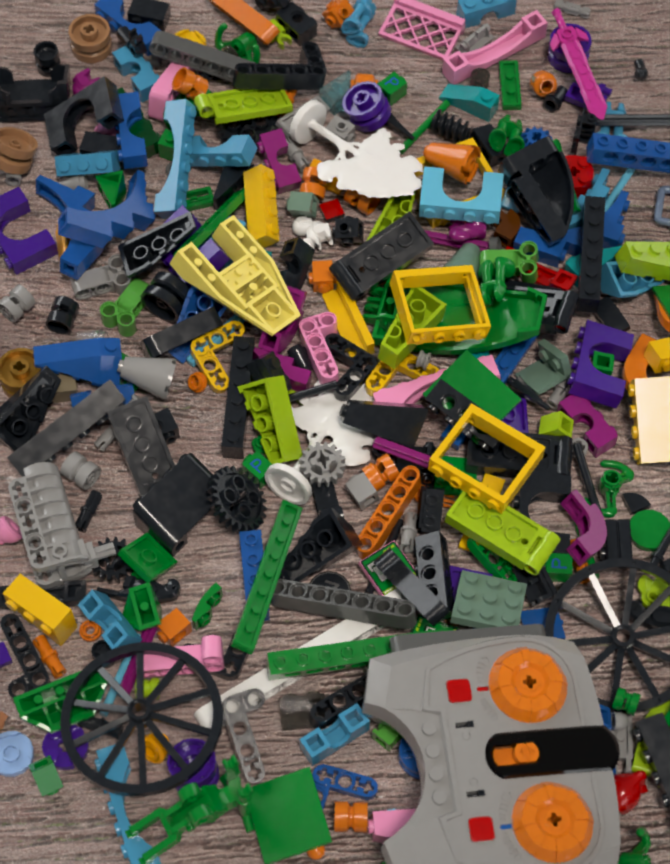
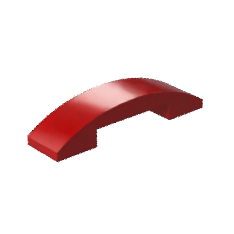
M507 246L505 250L514 249V248H511V247ZM536 263L538 279L533 284L562 288L563 291L572 288L578 276L561 268L557 272ZM527 270L524 273H531L533 271Z

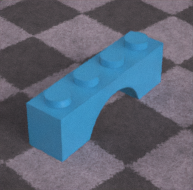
M232 135L224 144L211 148L206 145L201 136H193L190 166H250L258 147L250 135Z

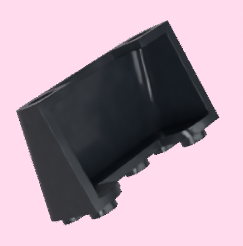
M193 453L183 454L179 458L178 463L173 468H169L158 483H153L148 492L134 502L133 517L135 526L144 534L148 532L174 557L188 543L187 533L211 510L209 506L212 505V501L207 500V497L211 496V494L206 492V489L210 487L207 482L211 480L210 476L213 474Z

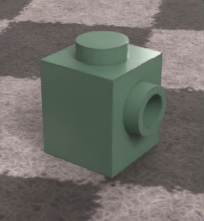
M291 191L286 207L293 217L307 216V218H316L319 199L312 192Z

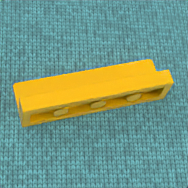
M337 281V289L323 293L322 298L328 311L334 313L337 317L339 335L366 352L374 354V340L356 302L350 299ZM347 351L349 357H354L356 355L352 351Z

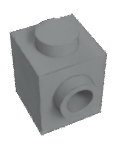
M364 472L359 475H353L345 483L348 492L361 511L379 500L376 489Z

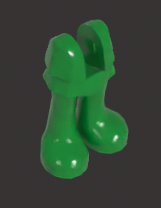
M510 115L502 117L499 120L498 128L492 130L489 135V143L495 151H501L507 137L509 138L504 149L506 156L525 147V141L521 137L523 131L522 122L519 119L516 122L511 121Z
M505 257L495 258V266L491 260H486L480 265L478 276L482 281L480 291L485 305H490L494 297L497 302L503 301L507 288L505 278L513 277L516 270L515 263Z

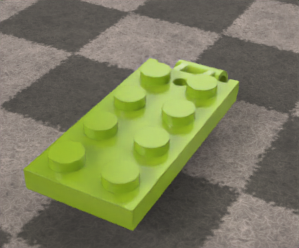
M234 89L209 94L201 93L194 98V104L200 116L203 118L215 116V124L293 112V105L285 90Z

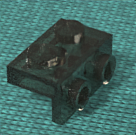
M312 691L306 693V695L286 694L279 698L282 731L313 728L309 721L310 710L315 703L325 698V694Z

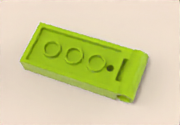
M462 491L445 517V523L521 570L525 569L532 575H538L560 542V537L557 534L547 530L510 506L501 514L494 509L490 510L481 501L472 499L464 491Z

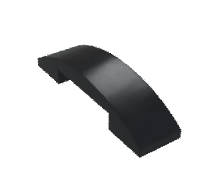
M86 580L64 581V585L43 590L70 607L78 605L86 596ZM9 585L0 586V609L11 610L6 606V600L3 592Z

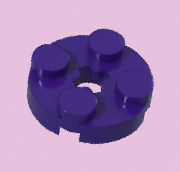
M76 725L71 726L73 740L85 735L82 728ZM61 730L52 734L48 732L42 743L44 756L50 755L56 769L70 770L75 768L67 752H63V749L60 747L63 744ZM89 742L76 748L83 760L88 755Z

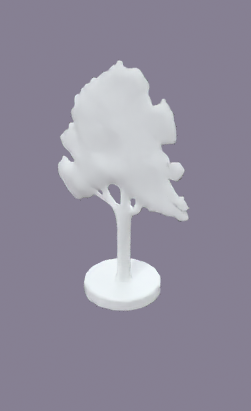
M311 100L305 103L295 114L290 125L289 133L291 139L298 144H305L319 133L339 148V154L334 160L320 162L317 165L318 178L320 180L332 182L333 177H337L336 187L339 190H356L358 194L365 195L368 198L415 195L414 191L422 187L421 180L414 174V172L418 171L423 172L422 164L411 155L401 158L399 150L405 149V144L394 143L391 145L389 138L392 137L391 132H388L386 128L379 129L376 133L364 139L362 143L347 142L323 126L327 111L325 105L318 100ZM348 150L353 153L354 157L347 159L345 151Z
M356 374L350 376V378L354 381H358L361 379V377ZM319 380L314 384V386L320 385ZM364 383L349 400L374 401V397L366 393ZM334 390L320 393L318 396L300 399L299 402L303 404L301 407L293 408L291 405L295 425L301 430L308 432L309 445L316 447V442L320 444L324 437L330 436L333 438V442L328 444V447L335 444V447H337L335 451L341 449L342 456L346 458L344 464L347 466L365 464L371 459L370 451L363 450L362 447L366 445L372 446L377 436L342 423L339 412L342 405H346L347 401L337 400L334 396ZM299 460L293 467L281 463L270 465L264 474L269 488L277 496L296 505L306 504L312 495V487L301 474L302 472L299 471Z

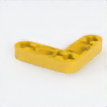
M231 321L194 339L191 343L190 353L200 371L206 375L207 383L215 393L221 394L227 391L229 377L214 352L233 344L234 336L243 337L245 327L240 321ZM232 327H234V329H239L238 335L235 332L229 334L227 339L226 334L231 332ZM219 335L222 337L223 342L215 344L212 341V337ZM208 342V345L203 348L202 352L195 350L197 344L199 347H202ZM206 361L213 362L215 369L207 370L204 367V363ZM217 372H219V373L217 374L218 380H219L220 382H221V381H224L223 387H221L220 385H217V386L215 385L216 382H217V379H216V377H215V374H216Z
M411 353L395 369L380 360L366 380L365 391L368 395L373 396V393L386 388L398 371L413 379H417L423 375L427 376L437 373L439 368L429 363L426 371H422V367L416 370L409 369L407 365L411 363L416 364L418 358ZM386 368L391 373L388 375H383L379 372V370ZM377 379H378V380H379L378 386H375L374 388H372L371 386H374V385L376 384V382H377Z

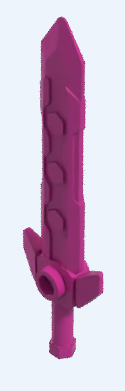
M556 8L552 11V15L555 17L559 29L553 35L550 47L552 51H555L559 45L561 46L589 113L603 120L607 104L580 44V41H589L588 36L577 27L575 29L572 26L567 27L561 10Z

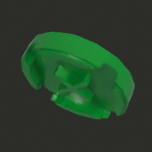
M655 510L637 512L630 520L631 540L641 550L656 551L670 528V522L667 517Z

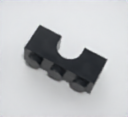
M300 237L285 241L280 258L285 261L288 270L280 271V274L286 286L301 290L307 278L309 266L313 261L315 249Z

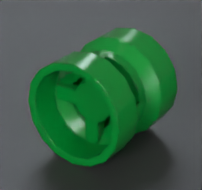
M619 687L612 709L617 711L624 710L628 715L634 716L641 694L635 692L631 694L626 689Z

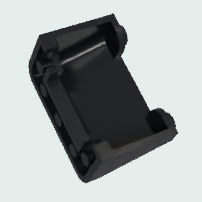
M69 64L54 66L51 70V79L14 80L10 69L0 67V122L45 120V113L70 98Z

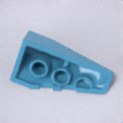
M617 261L605 262L601 272V291L617 298L636 297L652 289V286H658L667 280L657 281L647 275L644 278L621 273Z

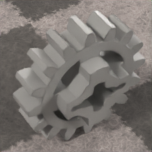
M316 442V447L308 445V451H302V457L299 459V471L304 472L303 476L306 479L310 478V484L317 482V486L320 487L322 483H325L326 487H329L330 481L336 484L338 478L342 479L343 471L346 468V464H344L346 458L342 456L341 449L335 451V444L328 447L327 442L323 446Z

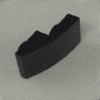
M609 296L602 298L599 302L597 313H594L602 324L624 332L631 329L627 320Z

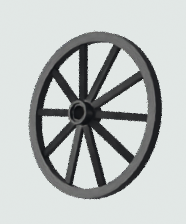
M607 559L588 565L576 572L557 591L548 609L545 622L546 636L554 637L556 616L559 608H562L610 635L568 641L574 642L577 647L612 643L588 665L590 673L616 649L618 650L611 699L606 701L598 698L599 704L609 707L611 713L621 712L627 714L624 710L617 711L612 709L620 686L625 651H627L653 697L639 702L635 713L655 709L670 701V688L661 694L658 693L633 649L635 647L670 663L669 654L637 641V639L669 634L670 626L635 632L670 596V573L657 565L638 559ZM614 569H630L621 625L595 576L597 573ZM636 571L650 574L666 583L668 587L629 626ZM589 578L614 629L564 602V599L574 587ZM625 633L629 636V640L627 642H620L617 636Z
M132 643L119 646L98 656L77 675L67 691L63 702L60 720L61 735L70 760L88 781L103 790L118 795L132 797L151 796L167 792L184 784L195 776L209 761L220 739L223 725V708L220 693L213 677L204 665L192 655L179 648L162 643ZM144 654L161 655L177 660L150 695L144 699ZM137 655L136 699H133L106 671L105 666L119 659ZM184 665L193 670L206 686V689L153 704ZM98 672L128 706L78 700L77 697L85 684ZM211 696L213 705L212 727L207 728L156 712ZM74 707L126 714L74 740L72 738L71 717ZM138 711H146L142 716L135 715ZM153 720L209 737L197 757L187 765L153 723ZM128 723L99 772H95L84 762L76 748ZM146 727H148L181 768V771L173 776L153 783H147ZM137 728L140 784H126L106 778L105 776L134 729Z

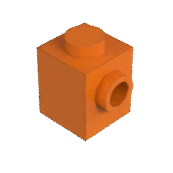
M332 260L312 261V272L308 273L309 285H313V292L327 293L333 290V284H337L336 278L329 270Z

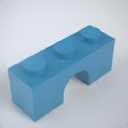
M458 0L456 15L465 19V28L481 24V18L491 11H494L498 19L514 15L517 0Z
M126 46L113 51L114 65L123 77L132 73L137 74L131 78L133 91L139 92L140 101L149 100L151 88L159 79V74L153 72L150 62L144 60L143 54L135 58Z
M118 150L55 156L57 176L110 173L120 170Z
M92 589L78 604V607L90 621L97 623L104 629L105 632L101 636L111 649L127 644L139 643L143 640L107 594Z
M358 703L340 713L338 719L328 728L320 730L318 727L299 739L300 749L309 763L314 766L369 731L370 721L362 713Z

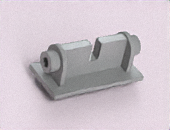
M487 23L482 24L480 28L455 46V49L465 53L484 47L494 39V36L490 34V25Z

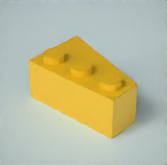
M19 574L3 592L6 600L5 604L9 609L14 612L18 611L26 621L35 625L60 647L78 627L73 612L68 606L22 574Z

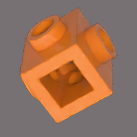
M333 0L326 5L327 9L322 15L332 29L341 28L344 20L352 14L354 9L348 0Z

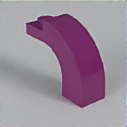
M287 286L301 316L274 336H270L262 331L258 344L259 348L270 352L274 351L275 354L281 353L287 348L304 314L302 309L307 295L306 291Z
M576 489L560 504L579 529V537L566 550L580 567L587 563L603 547L606 541L607 527L602 512L596 503L590 506Z

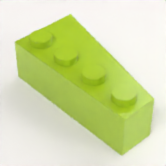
M415 195L391 196L367 240L409 211L411 212Z
M626 241L615 254L621 273L644 278L647 275L657 281H662L663 279L670 281V242Z
M422 287L410 289L408 295H406V301L414 329L436 327L443 320L447 304ZM398 312L381 342L378 359L393 369L417 346L416 344L406 343Z
M284 375L264 378L238 386L240 394L243 393L246 399L244 404L247 411L251 410L255 421L252 423L255 430H258L262 436L260 441L268 460L275 464L300 459L302 451Z

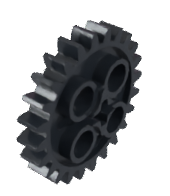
M277 115L217 124L216 132L218 139H221V144H224L232 135H250L257 146L260 134L278 129L275 125Z
M234 465L230 468L225 466L214 472L215 474L210 476L211 480L207 482L210 487L206 489V492L211 494V496L207 497V500L212 501V505L209 508L215 509L213 515H219V523L224 521L225 528L232 527L233 533L259 528V525L264 523L263 519L266 517L264 511L267 510V507L263 503L267 502V500L261 497L264 491L258 490L260 484L254 483L255 477L249 478L248 471L242 473V468L236 469Z

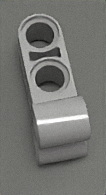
M114 254L108 259V265L87 270L78 280L70 278L76 299L82 300L116 291L118 295H121L132 279L127 277L121 255Z

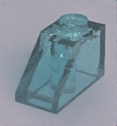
M349 70L319 90V96L330 107V112L333 115L344 111L342 106L343 97L351 85V72Z

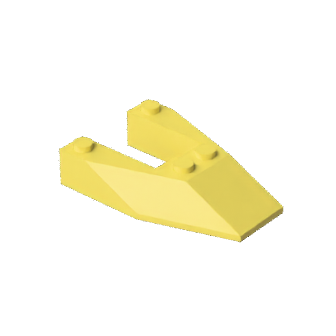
M234 215L220 223L211 236L232 259L233 264L218 272L192 242L178 250L169 263L183 280L270 336H274L301 316L274 260Z

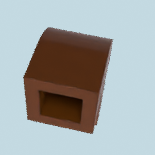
M500 209L499 224L492 223L489 225L496 228L493 237L500 238L502 247L505 249L507 246L512 248L520 229V218L512 209L507 214Z

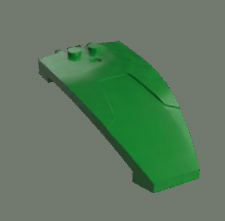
M391 277L387 279L384 288L376 287L369 292V294L377 296L368 297L364 307L366 312L372 314L365 313L362 315L365 323L375 325L372 338L377 346L381 345L398 312L390 286ZM464 284L422 287L447 304L443 320L436 327L476 324ZM529 286L527 291L506 290L502 302H497L494 297L490 305H485L491 324L486 338L480 340L468 339L459 342L423 343L417 345L412 352L420 353L421 350H424V353L427 354L430 352L431 354L457 355L463 354L468 350L470 353H479L530 339L540 333L547 295ZM403 288L405 297L411 288Z

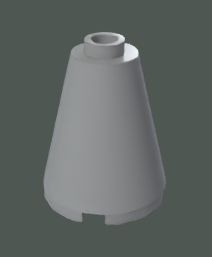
M125 356L124 360L119 361L117 372H120L121 378L166 400L177 360Z

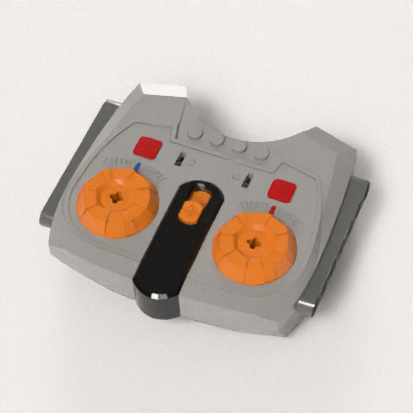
M543 624L403 634L389 639L391 653L369 660L362 713L374 722L392 728L402 736L415 757L420 777V800L415 813L398 832L384 841L381 847L386 864H618L620 820L613 770L619 761L620 748L614 734L603 724L597 694L584 656L574 642L546 636Z

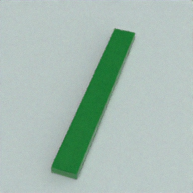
M284 499L277 512L231 643L232 647L250 655L254 652L303 509Z

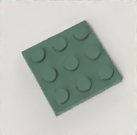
M462 570L450 623L473 628L519 625L527 584Z

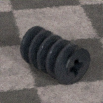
M438 109L430 125L433 133L439 132L441 137L446 135V139H452L455 143L470 138L474 127L469 128V121L462 125V118L455 122V115H452L449 119L448 112H445L442 116V109Z

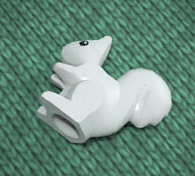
M307 216L297 217L293 221L292 231L298 236H307V238L302 240L313 249L317 247L321 251V243L325 241L331 246L334 245L329 223L312 221Z

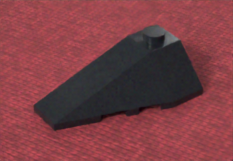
M191 211L118 245L128 278L150 268L197 229Z
M48 366L43 367L0 407V442L13 452L37 435L36 432L40 423L45 418L44 414L48 405L52 402L61 379Z
M330 508L312 521L310 528L299 538L294 549L287 554L279 579L303 582L346 557L363 544L354 528L334 508Z

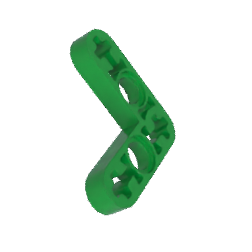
M470 537L468 538L467 546L486 570L493 574V577L517 581L511 570L513 565L483 545L479 544L478 546L475 540ZM489 555H493L496 558V564L490 562Z

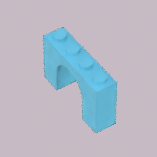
M424 167L419 217L499 224L503 173L484 172L481 193L473 200L460 202L449 198L443 191L444 168Z

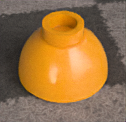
M153 734L145 735L146 759L151 763H162L168 752Z

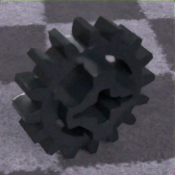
M116 536L113 541L106 537V543H104L113 542L116 555L99 559L98 564L101 567L92 568L95 577L99 575L101 582L107 578L109 584L112 583L113 579L120 583L121 577L126 578L128 572H134L118 555L119 550L127 546L126 539L118 542ZM98 541L99 546L104 545L101 541Z

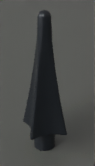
M391 113V116L384 125L414 140L415 137Z
M520 375L517 379H514L512 376L507 379L506 383L511 386V390L516 395L539 405L547 411L550 410V406L526 384Z

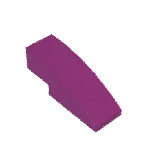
M255 347L254 359L270 351ZM275 354L279 358L285 374L290 379L291 389L297 392L308 389L312 381L311 371L294 366V358Z

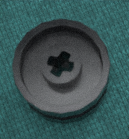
M158 272L150 282L151 285H148L141 294V301L156 317L166 322L175 323L178 321L190 288L171 273Z

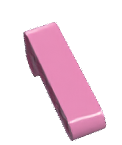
M175 62L169 64L151 88L148 108L149 117L163 121L166 101L175 100L179 92L172 89V81L175 74L183 67L192 72H195V69Z
M324 312L302 319L299 323L300 340L303 347H306L320 385L334 380L338 382V367L325 341V337L328 334H337L338 332L336 315L332 312Z
M208 635L201 638L200 645L176 647L196 658L209 672H217L224 669L223 643L220 636ZM144 654V678L165 676L177 660L161 655ZM136 655V675H137V655ZM184 665L176 675L196 673Z

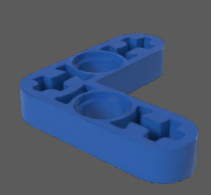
M326 764L318 765L313 771L312 775L317 792L323 795L321 801L323 812L330 790L368 801L377 795L378 785L371 777ZM323 771H326L327 776L333 778V774H337L335 785L331 784L332 779L324 778V781H321L320 776L317 774H322ZM342 777H348L351 779L352 784L348 788H343L339 785V780ZM356 780L359 781L358 786L366 787L367 784H370L373 791L365 794L364 789L358 786L357 791H354Z

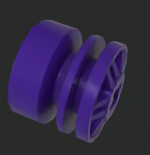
M195 738L185 739L177 743L174 749L189 765L200 753L206 742ZM215 752L199 773L184 784L176 787V790L179 791L190 783H197L199 788L203 785L210 786L216 784L217 786L220 773ZM169 755L167 760L170 776H173L180 772L181 768Z

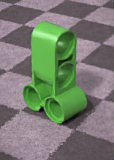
M525 241L521 244L520 249L483 250L480 252L479 267L486 260H491L495 266V258L505 257L515 263L516 270L513 276H520L522 282L532 284L538 279L536 263L539 260L538 247L533 241ZM527 252H533L532 255H526ZM527 270L533 271L531 273H524Z
M134 278L115 303L111 301L103 303L100 307L102 324L108 328L118 326L119 333L124 337L133 336L137 331L135 318L145 307L140 296L150 284L139 278Z

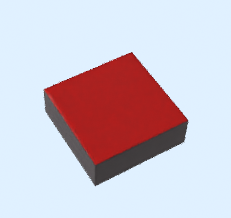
M338 199L319 204V209L326 223L333 222L335 219H342L345 216Z

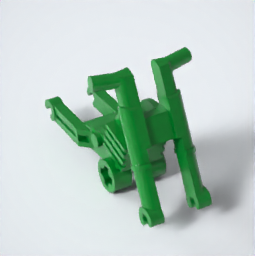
M232 755L229 760H222L226 772L219 780L224 785V788L218 789L216 784L210 786L203 785L199 788L197 783H190L177 792L180 800L169 809L159 807L137 823L129 826V830H126L125 833L128 839H131L161 820L169 836L142 854L143 857L138 859L140 864L152 863L155 858L181 841L183 832H191L197 826L213 823L224 813L236 806L241 814L246 833L255 831L250 815L254 791L250 783H247L242 788L239 777L241 773L238 768L239 762L235 755Z

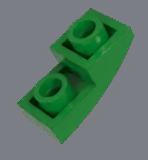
M217 582L208 589L195 609L192 623L196 631L210 623L213 617L211 606H217L222 600V587Z

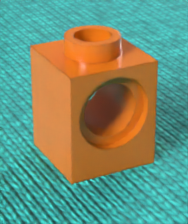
M175 608L162 619L161 625L156 626L158 631L156 633L157 637L163 644L167 642L170 646H175L192 632L190 621L178 608Z

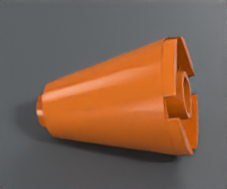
M430 143L425 147L423 156L426 162L436 168H444V173L467 185V182L470 183L477 172L479 164L476 163L477 157L480 158L481 152L480 148L475 145Z

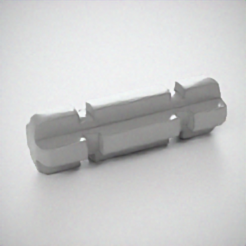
M556 0L554 9L559 8L561 11L564 10L565 13L575 16L581 15L582 18L586 19L591 12L589 7L583 6L582 8L581 5L568 1L564 3V0Z

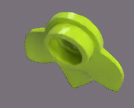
M642 575L637 584V588L642 594V606L647 609L668 585L658 578L653 581L648 576ZM670 596L660 606L670 607Z

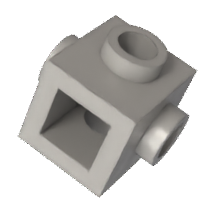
M337 115L325 127L347 142H354L356 139L355 125ZM325 138L326 141L330 142L334 147H337L334 143Z

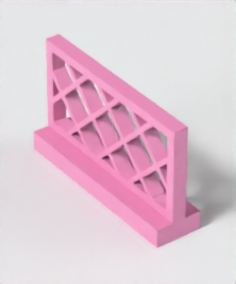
M394 0V4L378 35L443 60L451 55L460 35H463L465 19L416 0ZM397 10L404 13L405 17L395 20L393 15ZM418 18L422 23L412 26L410 20ZM407 21L409 28L400 31L397 24ZM432 24L438 26L439 30L429 33L427 26ZM395 26L397 32L392 34L385 32L388 27ZM424 27L426 34L416 37L414 31ZM453 31L456 34L454 37L446 39L444 32ZM412 32L413 39L408 41L403 39V34ZM441 34L443 41L434 44L431 37ZM429 39L431 45L426 47L420 46L419 41ZM446 45L447 51L444 55L437 52L436 48Z

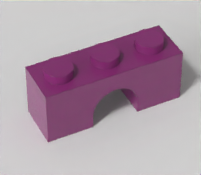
M282 128L260 134L259 142H257L258 151L260 154L263 153L265 158L263 160L264 166L274 170L277 194L300 188L301 178L295 163L282 165L277 160L279 155L287 153L288 143Z
M571 394L559 402L557 412L562 411L574 420V424L584 423L590 427V430L584 434L583 439L587 442L588 450L595 458L616 445L618 435L615 428L608 425L599 410L596 411L591 405L590 400Z

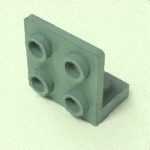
M545 339L537 342L540 360L515 374L516 378L520 375L537 395L569 378L572 372L568 356Z

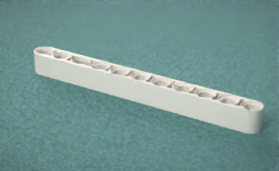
M398 589L384 595L386 597L406 600ZM345 619L299 648L367 639L386 626ZM266 667L220 695L221 701L223 702L231 695L254 688L260 689L263 692L266 701L305 676L269 680ZM249 694L248 702L253 706H257L259 698L255 694ZM212 701L194 713V717L200 726L212 727ZM228 701L226 703L227 711L235 713L238 709L237 704L233 701Z

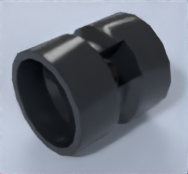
M43 41L35 46L33 53L38 73L44 77H51L52 68L61 64L57 45L51 41Z
M55 297L51 306V312L48 314L45 323L47 328L58 334H69L79 311V304L69 297Z

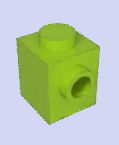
M562 411L541 416L539 434L569 436L572 438L574 420Z

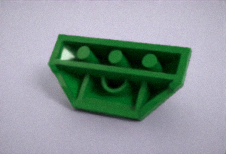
M81 671L13 697L21 720L51 734L60 731L61 710L66 693ZM97 672L85 684L77 699L101 702L107 682ZM74 707L71 726L95 717L97 710Z

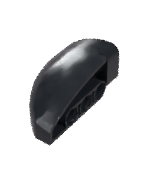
M546 136L506 157L500 163L498 173H503L504 183L507 187L511 186L507 190V194L539 236L551 246L561 241L568 231L574 209V183L564 153L562 151L559 152L550 136Z

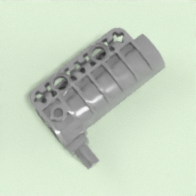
M39 462L29 465L23 469L25 476L16 478L9 483V493L37 585L40 588L49 589L64 584V581H74L83 578L92 571V568L99 567V559L116 555L113 542L93 547L92 541L84 544L83 539H80L60 472L55 464ZM16 486L21 487L23 496H18ZM26 503L27 511H23L22 504ZM30 519L32 527H27L26 520ZM37 539L39 547L34 548L32 541ZM41 555L43 563L40 564L37 563V556ZM42 572L47 573L49 581L44 582Z

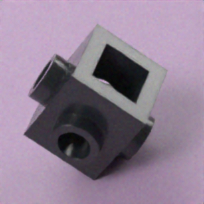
M343 216L342 219H335V226L332 229L333 237L342 246H353L355 243H363L364 224L359 218L352 216Z

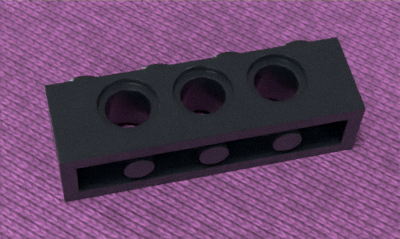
M442 379L439 380L425 398L428 404L427 408L436 415L438 413L442 414L445 417L444 420L452 427L455 426L471 403L479 407ZM449 401L455 403L452 409L444 408L445 403ZM468 423L461 433L468 439L473 437L479 441L478 446L486 452L491 450L495 453L502 442L487 433H478V428Z
M440 531L415 537L416 546L413 548L418 564L415 566L416 574L449 609L450 612L442 620L450 619L454 607L447 539Z

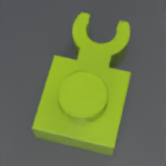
M274 18L270 20L280 30L271 44L276 41L278 47L283 50V42H288L291 45L292 38L286 34V29Z

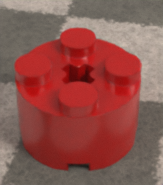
M568 155L565 157L571 170L574 190L578 199L580 194L586 195L587 190L591 189L594 170L591 163H587V157Z

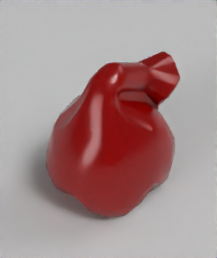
M644 771L614 775L618 809L621 815L631 812L638 805L641 794L648 792L647 785L645 784L647 775Z

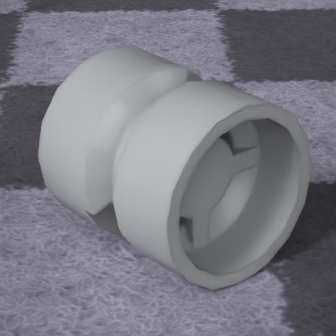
M17 284L9 292V296H4L0 300V312L9 321L15 323L24 315L23 311H29L36 304V301L25 287Z
M75 451L65 459L60 473L67 479L74 480L77 486L86 491L98 480L101 468L91 461L87 462L86 457Z

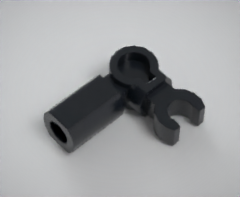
M122 26L116 31L117 37L130 49L135 58L147 52L141 34H137L136 28L130 30L127 26Z

